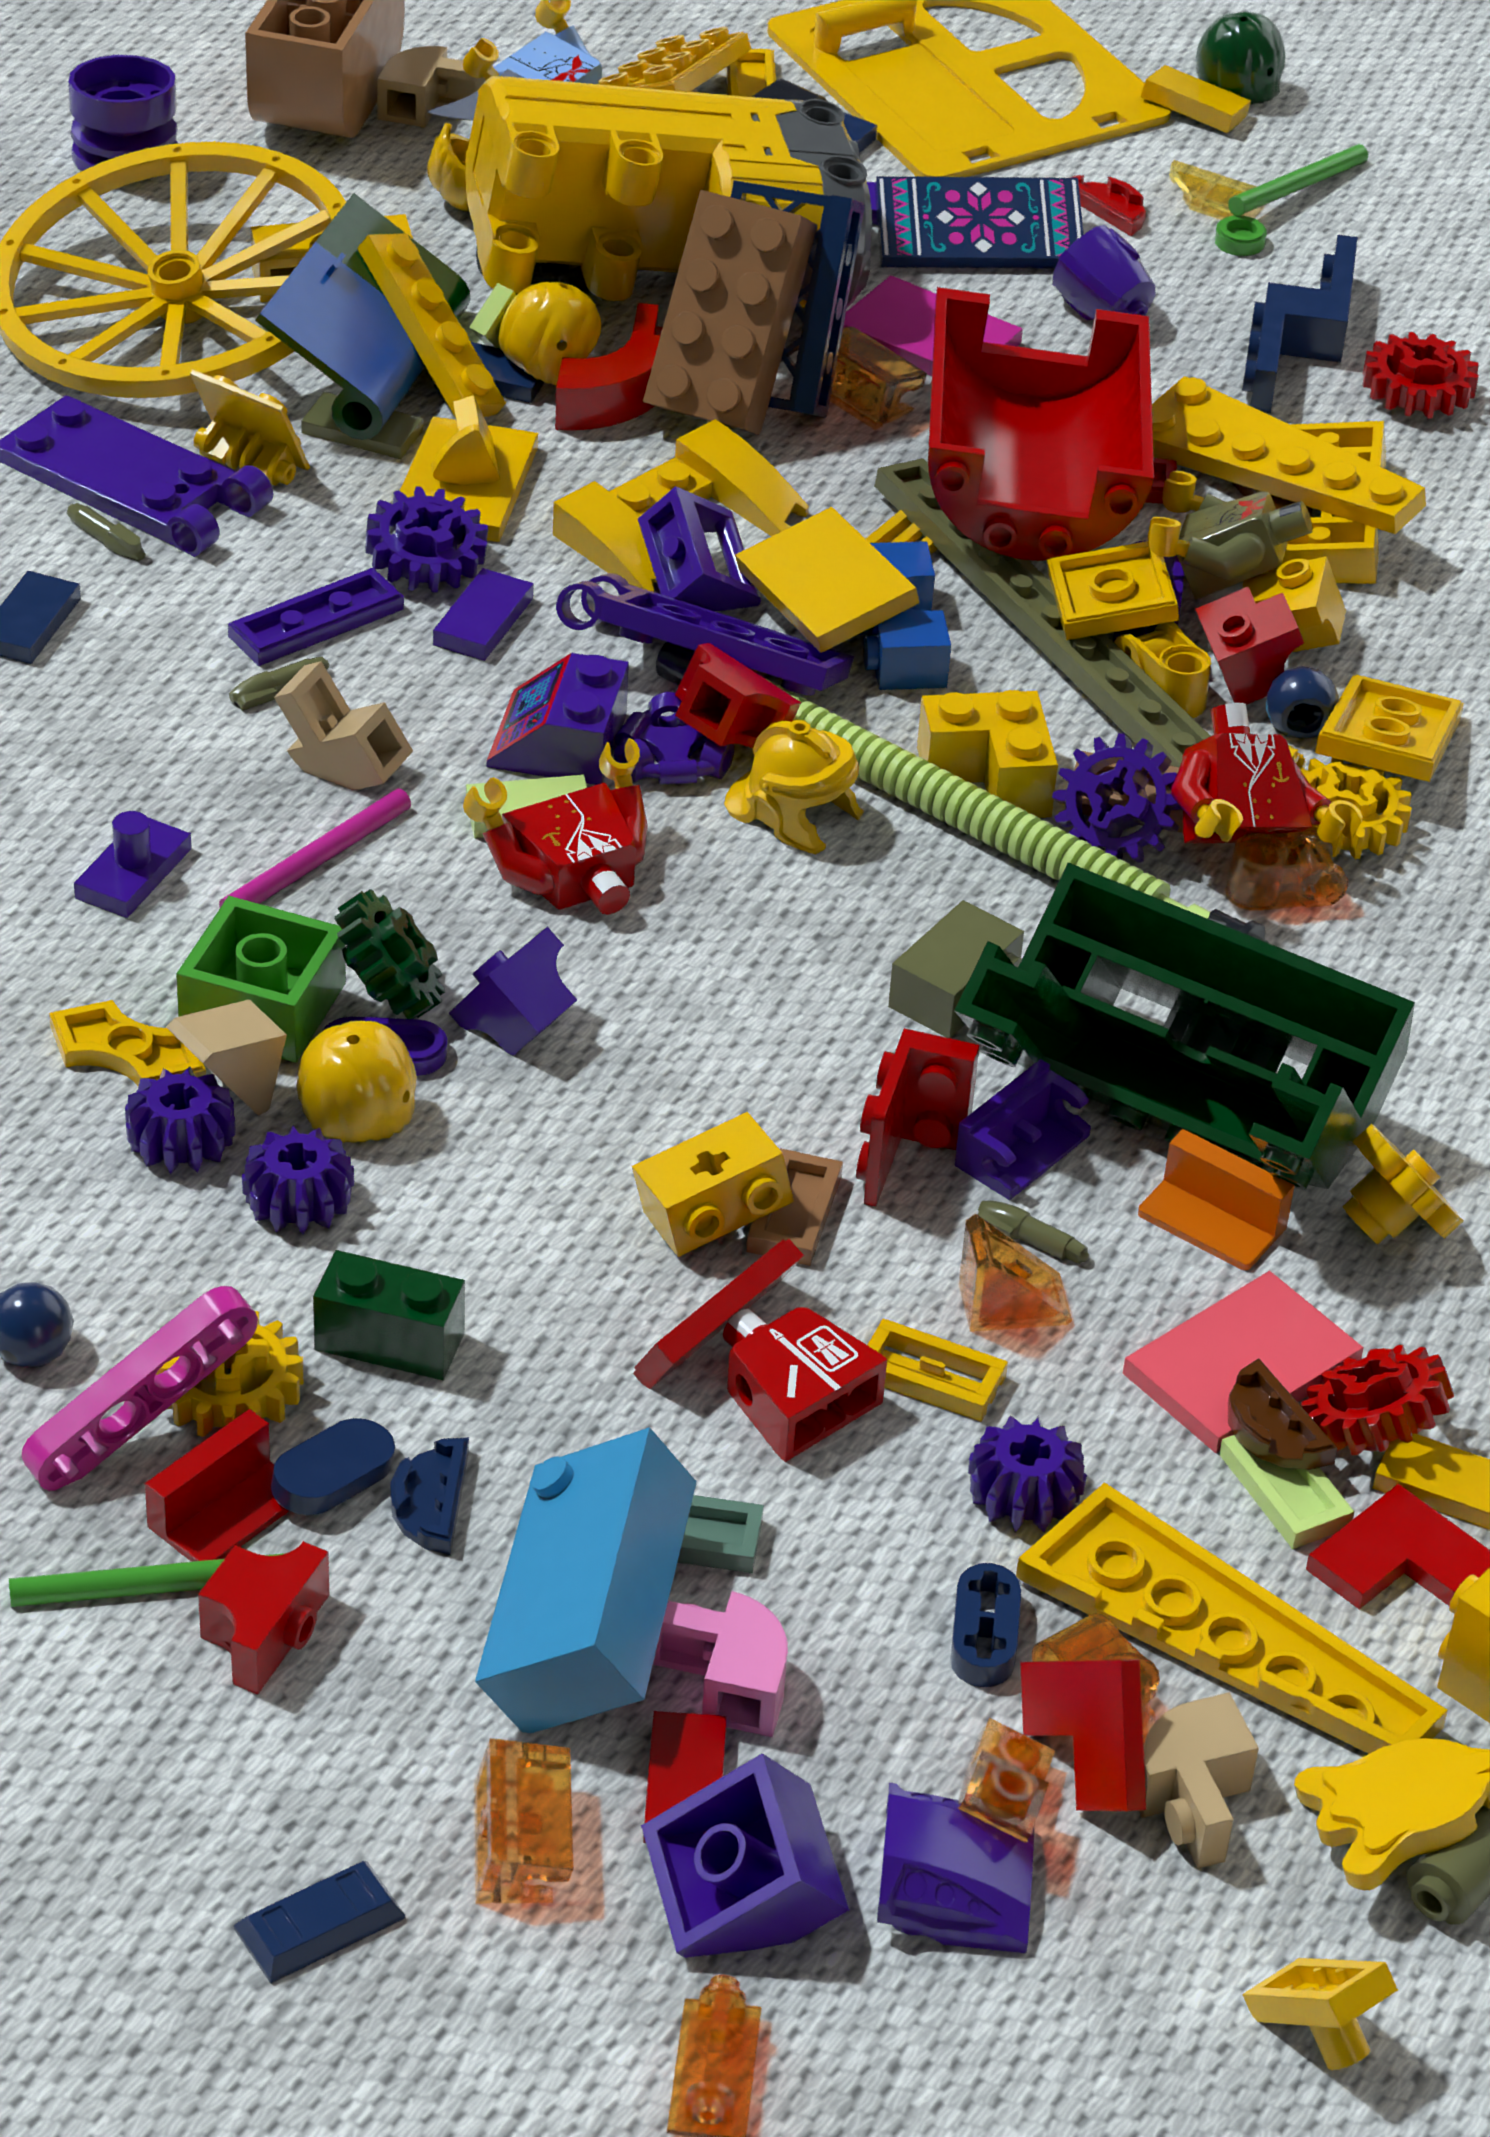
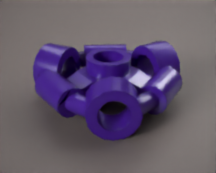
M674 692L659 693L649 701L646 711L643 713L633 712L628 717L614 738L617 745L614 750V760L619 763H628L625 757V744L628 739H632L640 749L639 760L631 774L633 783L650 777L659 779L660 785L697 783V777L704 775L722 780L731 767L735 744L719 746L677 718L675 715L682 701L675 696ZM666 712H674L671 716H661ZM704 744L699 762L690 760V756ZM653 755L655 756V759L658 762V764H654Z

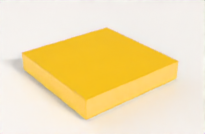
M1148 541L1047 559L1049 578L1066 640L1179 621L1178 604L1164 557L1155 555L1151 551Z

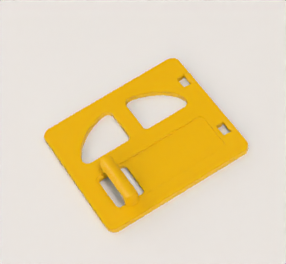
M840 0L779 15L768 21V36L852 116L876 124V139L916 177H971L1167 123L1171 116V109L1142 98L1144 82L1051 0ZM954 6L985 11L1016 21L1041 35L982 51H972L927 12L925 8ZM888 26L909 45L851 61H846L837 54L842 37ZM1052 60H1068L1074 63L1082 77L1084 95L1079 105L1071 113L1059 119H1051L1042 116L1002 80L998 74ZM1113 119L1120 123L1105 128L1098 126V123ZM986 153L991 157L974 163L969 161V158Z

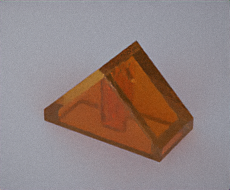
M974 1214L966 1220L959 1288L970 1332L1061 1326L1072 1322L1059 1272L979 1215Z

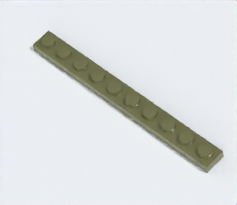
M921 458L877 469L874 487L899 511L902 510L907 515V519L912 524L915 523L919 527L920 532L925 537L927 536L933 542V545L1135 744L1142 738L1148 740L1153 745L1151 758L1158 753L1164 752L1172 760L1170 766L1180 767L1185 749L1210 737L1185 710L1106 634L1066 640L1050 580L1029 560L995 553L972 541L959 531L942 511L935 498L926 460Z

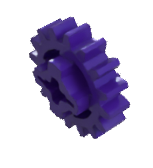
M415 487L413 497H407L404 493L397 490L393 493L392 504L379 500L376 506V514L368 515L365 553L373 555L372 567L375 570L388 567L387 580L389 582H395L401 577L408 579V590L414 591L421 582L427 583L431 592H438L439 582L444 581L456 589L460 587L461 575L474 579L477 575L478 565H484L488 526L480 524L481 512L478 509L464 511L465 498L462 496L450 502L445 500V490L440 488L435 492L434 496H426L422 487Z
M1118 733L1115 745L1111 748L1100 736L1094 738L1095 753L1088 756L1083 751L1076 749L1073 755L1079 766L1075 771L1060 768L1058 772L1068 782L1067 789L1054 791L1052 798L1058 803L1065 805L1067 809L1054 816L1055 820L1062 827L1074 826L1069 831L1070 834L1078 837L1079 840L1087 841L1092 847L1096 846L1103 851L1105 850L1106 853L1117 857L1118 860H1122L1123 853L1128 852L1137 863L1144 862V846L1150 844L1155 849L1162 851L1165 846L1159 837L1161 831L1165 829L1177 832L1180 827L1169 817L1171 810L1182 809L1171 794L1177 773L1169 772L1164 774L1172 760L1164 752L1158 753L1151 758L1153 745L1144 738L1132 749L1131 741L1124 733ZM1117 763L1113 770L1095 775L1102 768ZM1148 772L1156 788L1155 804L1148 800L1145 792V787L1149 781L1146 777ZM1114 793L1122 796L1125 793L1130 798L1125 807L1115 804L1113 807L1108 803L1111 795ZM1083 796L1089 799L1093 810L1088 820L1091 823L1090 827L1086 823L1082 811ZM1140 824L1143 825L1136 832L1121 837L1124 830Z

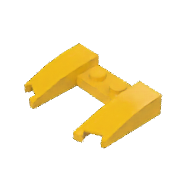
M714 419L677 438L675 457L610 491L596 481H593L554 501L553 536L607 573L620 575L630 585L654 592L652 583L657 582L638 518L675 486L706 500L713 497L770 536L791 527L785 522L792 512L798 516L807 517L809 505L759 452L717 419Z
M1384 421L1290 424L1384 469L1386 468ZM1321 511V517H1310L1313 527L1312 533L1288 541L1282 564L1292 559L1310 560L1327 556L1336 583H1377L1379 545L1378 529Z

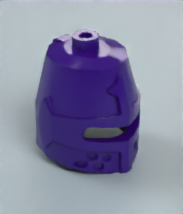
M1106 225L1092 228L1079 237L1068 249L1064 250L1053 272L1052 285L1081 317L1089 321L1094 319L1096 309L1145 316L1156 295L1155 284L1140 261V255L1136 249L1120 234Z

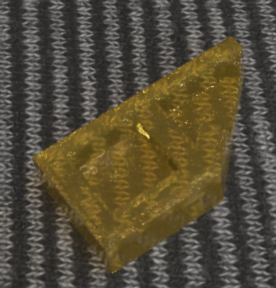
M1173 160L1171 163L1169 178L1172 183L1177 182L1184 193L1183 200L1189 209L1220 220L1234 216L1228 207L1231 197L1257 187L1180 161Z

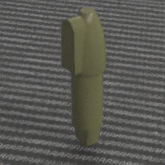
M79 503L68 506L67 515L75 524L102 542L105 547L116 554L133 560L141 561L145 558L146 554L141 546L140 537L121 523L114 525L90 507Z
M323 657L307 658L270 672L265 671L256 674L237 685L229 693V698L231 702L237 703L242 711L275 700L276 694L304 665L322 661L327 670L330 666L329 661Z
M982 1201L978 1207L979 1212L973 1219L975 1224L1009 1241L1013 1238L1020 1239L1061 1260L1067 1258L1081 1264V1262H1086L1089 1258L1088 1248L1076 1240L1075 1237L1032 1217L1029 1212L1016 1206L998 1201Z

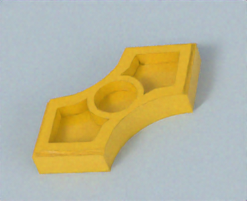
M113 1000L49 1013L50 1027L65 1067L98 1066L108 1068L127 1076L138 1087L140 1078L159 1080L163 1068L175 1075L182 1074L188 1067H191L195 1077L198 1078L206 1075L204 1064L167 1028L148 1026L132 1020L120 1011Z

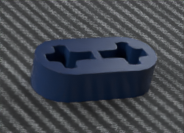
M979 1563L968 1567L960 1575L957 1584L950 1657L951 1666L958 1678L967 1684L977 1687H994L1004 1683L1012 1675L1015 1666L1021 1586L1016 1575L1004 1566L994 1563ZM982 1591L995 1593L994 1612L980 1611ZM978 1637L992 1638L991 1658L983 1659L977 1657Z

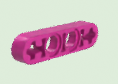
M219 1286L210 1289L198 1297L40 1426L27 1439L22 1448L21 1455L27 1469L39 1485L48 1491H55L82 1479L241 1349L252 1338L257 1329L258 1317L256 1312L240 1292L232 1286ZM180 1356L169 1369L156 1375L157 1371L165 1363ZM125 1401L114 1414L100 1420L110 1408Z

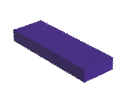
M369 568L228 623V637L259 667L404 610V596L374 568Z

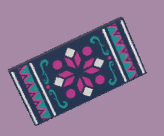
M876 176L875 197L880 265L884 268L1055 269L1059 257L1064 250L1068 249L1079 237L1084 235L1078 178Z

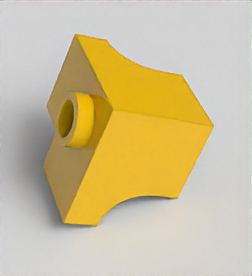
M1327 556L1310 560L1292 559L1276 569L1243 582L1242 589L1249 587L1255 603L1280 593L1284 594L1305 643L1293 652L1340 643L1346 608Z

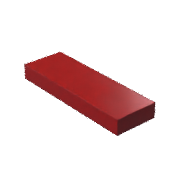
M782 1239L660 1339L634 1367V1376L647 1388L651 1389L723 1330L728 1321L737 1312L748 1309L781 1282L805 1255L790 1239L786 1241Z

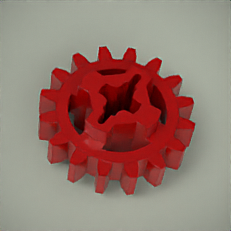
M1409 332L1408 338L1404 337L1402 339L1391 334L1388 337L1387 344L1375 341L1373 350L1367 351L1362 385L1365 388L1371 389L1370 398L1372 400L1385 398V408L1388 410L1399 406L1404 408L1406 416H1411L1415 410L1423 411L1427 418H1433L1434 411L1436 410L1451 416L1453 415L1454 406L1466 409L1469 404V398H1475L1479 379V363L1470 361L1471 352L1469 350L1455 351V341L1445 342L1437 338L1435 334H1430L1427 339H1419L1415 332Z
M1397 1345L1393 1349H1371L1367 1357L1359 1361L1348 1357L1343 1360L1344 1365L1337 1366L1333 1371L1325 1370L1321 1373L1324 1384L1309 1386L1306 1389L1309 1399L1302 1402V1408L1338 1448L1337 1452L1348 1445L1351 1455H1359L1364 1450L1386 1451L1389 1442L1396 1439L1409 1443L1413 1441L1412 1434H1418L1422 1429H1433L1436 1426L1433 1416L1449 1413L1450 1406L1447 1400L1454 1398V1391L1446 1368L1438 1354L1428 1356L1425 1347H1419L1406 1354L1404 1345Z

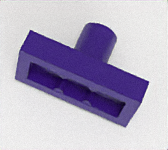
M137 811L122 812L114 817L112 821L113 842L74 882L75 899L128 918L192 849L191 833L151 819Z

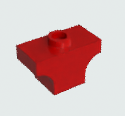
M711 643L697 646L675 693V696L682 701L675 716L719 746L740 744L754 748L756 739L762 731L776 722H792L801 705L800 701Z
M303 1541L296 1549L288 1553L265 1556L235 1545L199 1592L200 1638L221 1646L231 1653L233 1685L258 1695L291 1648L300 1650L307 1644L315 1628L317 1612L330 1595L329 1551Z

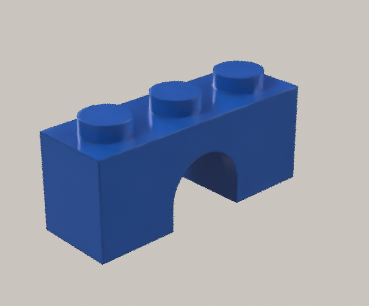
M927 541L870 543L916 587L919 604L858 634L867 635L864 636L863 641L865 670H875L879 690L947 688L951 641L944 611H932L935 573Z

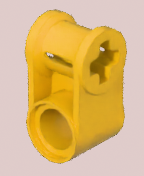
M1174 622L1158 624L1153 632L1137 637L1131 634L1117 637L1114 643L1192 718H1196L1204 712L1207 702L1211 658L1206 651L1199 648L1183 634L1177 624Z

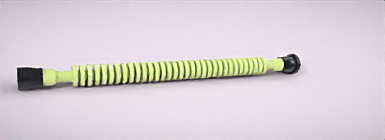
M666 641L656 660L657 674L679 686L695 650ZM771 682L801 702L793 721H806L811 728L836 734L846 739L852 745L859 763V775L857 778L872 784L880 790H884L894 797L896 796L898 799L909 803L917 809H921L931 816L933 815L935 818L946 822L954 828H958L960 831L971 835L979 841H983L993 848L996 847L997 850L1008 854L1018 861L1021 860L1024 864L1034 867V869L1043 874L1046 873V875L1055 880H1060L1069 862L1269 943L1265 940V926L1254 920L1245 923L1218 909L1210 912L1196 904L1187 907L1169 898L1170 885L1160 879L1157 880L1153 875L1147 872L1144 873L1141 869L1131 866L1121 859L1118 860L1117 857L1105 853V851L1096 846L1092 847L1090 843L1079 840L1078 837L1058 827H1054L1045 820L1041 821L1039 817L1029 814L1019 807L1016 808L1015 805L1003 801V799L996 795H991L988 791L978 788L970 782H966L964 779L941 769L933 763H929L919 756L916 757L915 754L892 744L888 740L880 738L876 734Z

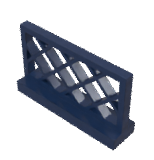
M734 180L731 198L745 201L746 194L764 197L771 208L782 210L776 199L790 201L793 203L782 211L793 214L806 204L824 207L820 229L816 231L813 245L817 243L815 258L810 252L808 264L813 269L811 281L800 290L794 310L803 323L801 337L784 348L780 363L784 362L793 376L790 398L788 400L771 396L768 407L826 418L865 204L848 197L827 196ZM808 296L804 311L799 302ZM798 350L797 359H796V365H795V363H794L793 360L791 359L790 355H792L793 353H795V352Z

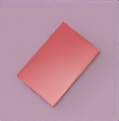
M1269 1270L1125 1357L1123 1374L1213 1452L1218 1453L1221 1448L1222 1439L1234 1435L1228 1424V1399L1241 1369L1259 1358L1293 1398L1299 1402L1308 1396L1306 1389L1309 1386L1324 1384L1321 1373L1325 1370L1333 1371L1337 1366L1344 1365L1343 1360L1348 1357L1357 1361L1361 1360L1364 1347Z

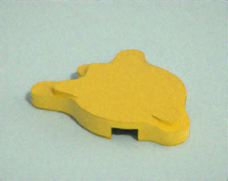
M1421 1738L1404 1740L1381 1747L1356 1761L1341 1766L1307 1768L1296 1776L1294 1786L1297 1798L1302 1804L1313 1810L1320 1811L1316 1826L1322 1843L1330 1847L1352 1843L1342 1860L1347 1883L1359 1890H1372L1380 1886L1392 1871L1406 1860L1456 1844L1476 1831V1812L1482 1805L1490 1809V1749L1471 1748L1444 1739Z

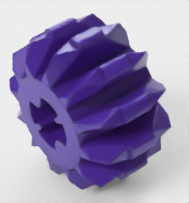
M188 1067L182 1074L175 1075L163 1068L159 1080L140 1078L138 1090L128 1095V1104L125 1106L127 1141L130 1143L131 1152H138L143 1157L146 1167L164 1160L170 1175L179 1166V1163H188V1166L198 1173L203 1161L202 1157L207 1160L221 1162L222 1152L225 1150V1147L233 1145V1137L236 1133L234 1101L230 1097V1090L218 1085L215 1074H206L197 1078L191 1067Z
M294 1125L288 1135L281 1136L267 1131L263 1144L250 1146L249 1155L246 1158L245 1173L242 1174V1193L246 1195V1203L250 1204L255 1221L270 1219L276 1233L285 1228L288 1223H295L302 1235H304L309 1222L312 1221L329 1229L334 1214H347L348 1204L351 1201V1188L355 1185L354 1166L351 1165V1157L347 1156L346 1151L343 1149L341 1139L326 1140L320 1128L313 1130L309 1134L298 1133Z
M1010 1415L1003 1429L987 1426L984 1435L980 1438V1443L975 1444L974 1452L970 1453L968 1474H970V1492L973 1504L986 1505L985 1510L987 1511L989 1522L1004 1518L1006 1515L1010 1516L1015 1533L1024 1524L1025 1520H1032L1041 1531L1045 1532L1048 1525L1052 1522V1517L1062 1520L1075 1508V1504L1080 1502V1496L1084 1495L1087 1474L1084 1473L1085 1465H1083L1082 1444L1068 1441L1065 1425L1049 1430L1044 1428L1039 1415L1031 1425H1022Z

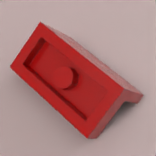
M248 1409L145 1482L147 1527L191 1562L225 1559L235 1545L243 1546L288 1513L289 1510L282 1507L275 1500L271 1492L275 1464L270 1461L269 1423L254 1411Z

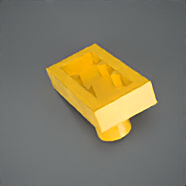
M1298 1958L1242 1995L1251 2015L1257 2022L1309 2026L1329 2070H1338L1356 2064L1370 2053L1369 2045L1357 2021V2017L1398 1991V1988L1386 1962Z

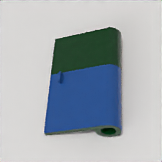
M355 193L351 195L255 321L343 388L332 405L333 420L344 434L354 439L366 440L373 438L381 431L426 366L357 249L367 235L403 234L405 232ZM409 236L416 245L419 255L436 284L443 291L444 297L454 315L459 320L470 303V290L467 283L459 274Z

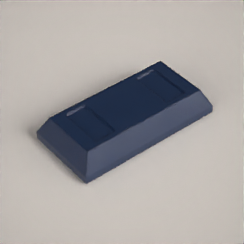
M363 1860L244 1917L234 1925V1930L271 1984L405 1919V1913L368 1861Z

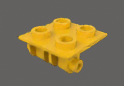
M192 369L189 374L212 421L207 428L201 427L198 429L194 436V447L199 449L201 456L223 465L227 464L229 468L234 470L238 466H240V469L247 465L254 466L267 476L273 486H276L279 482L285 485L290 484L295 477L296 466L304 470L310 469L301 447V440L292 427L287 415V408L283 403L266 393H261L258 396L240 389L233 381L224 376L215 375L210 377Z

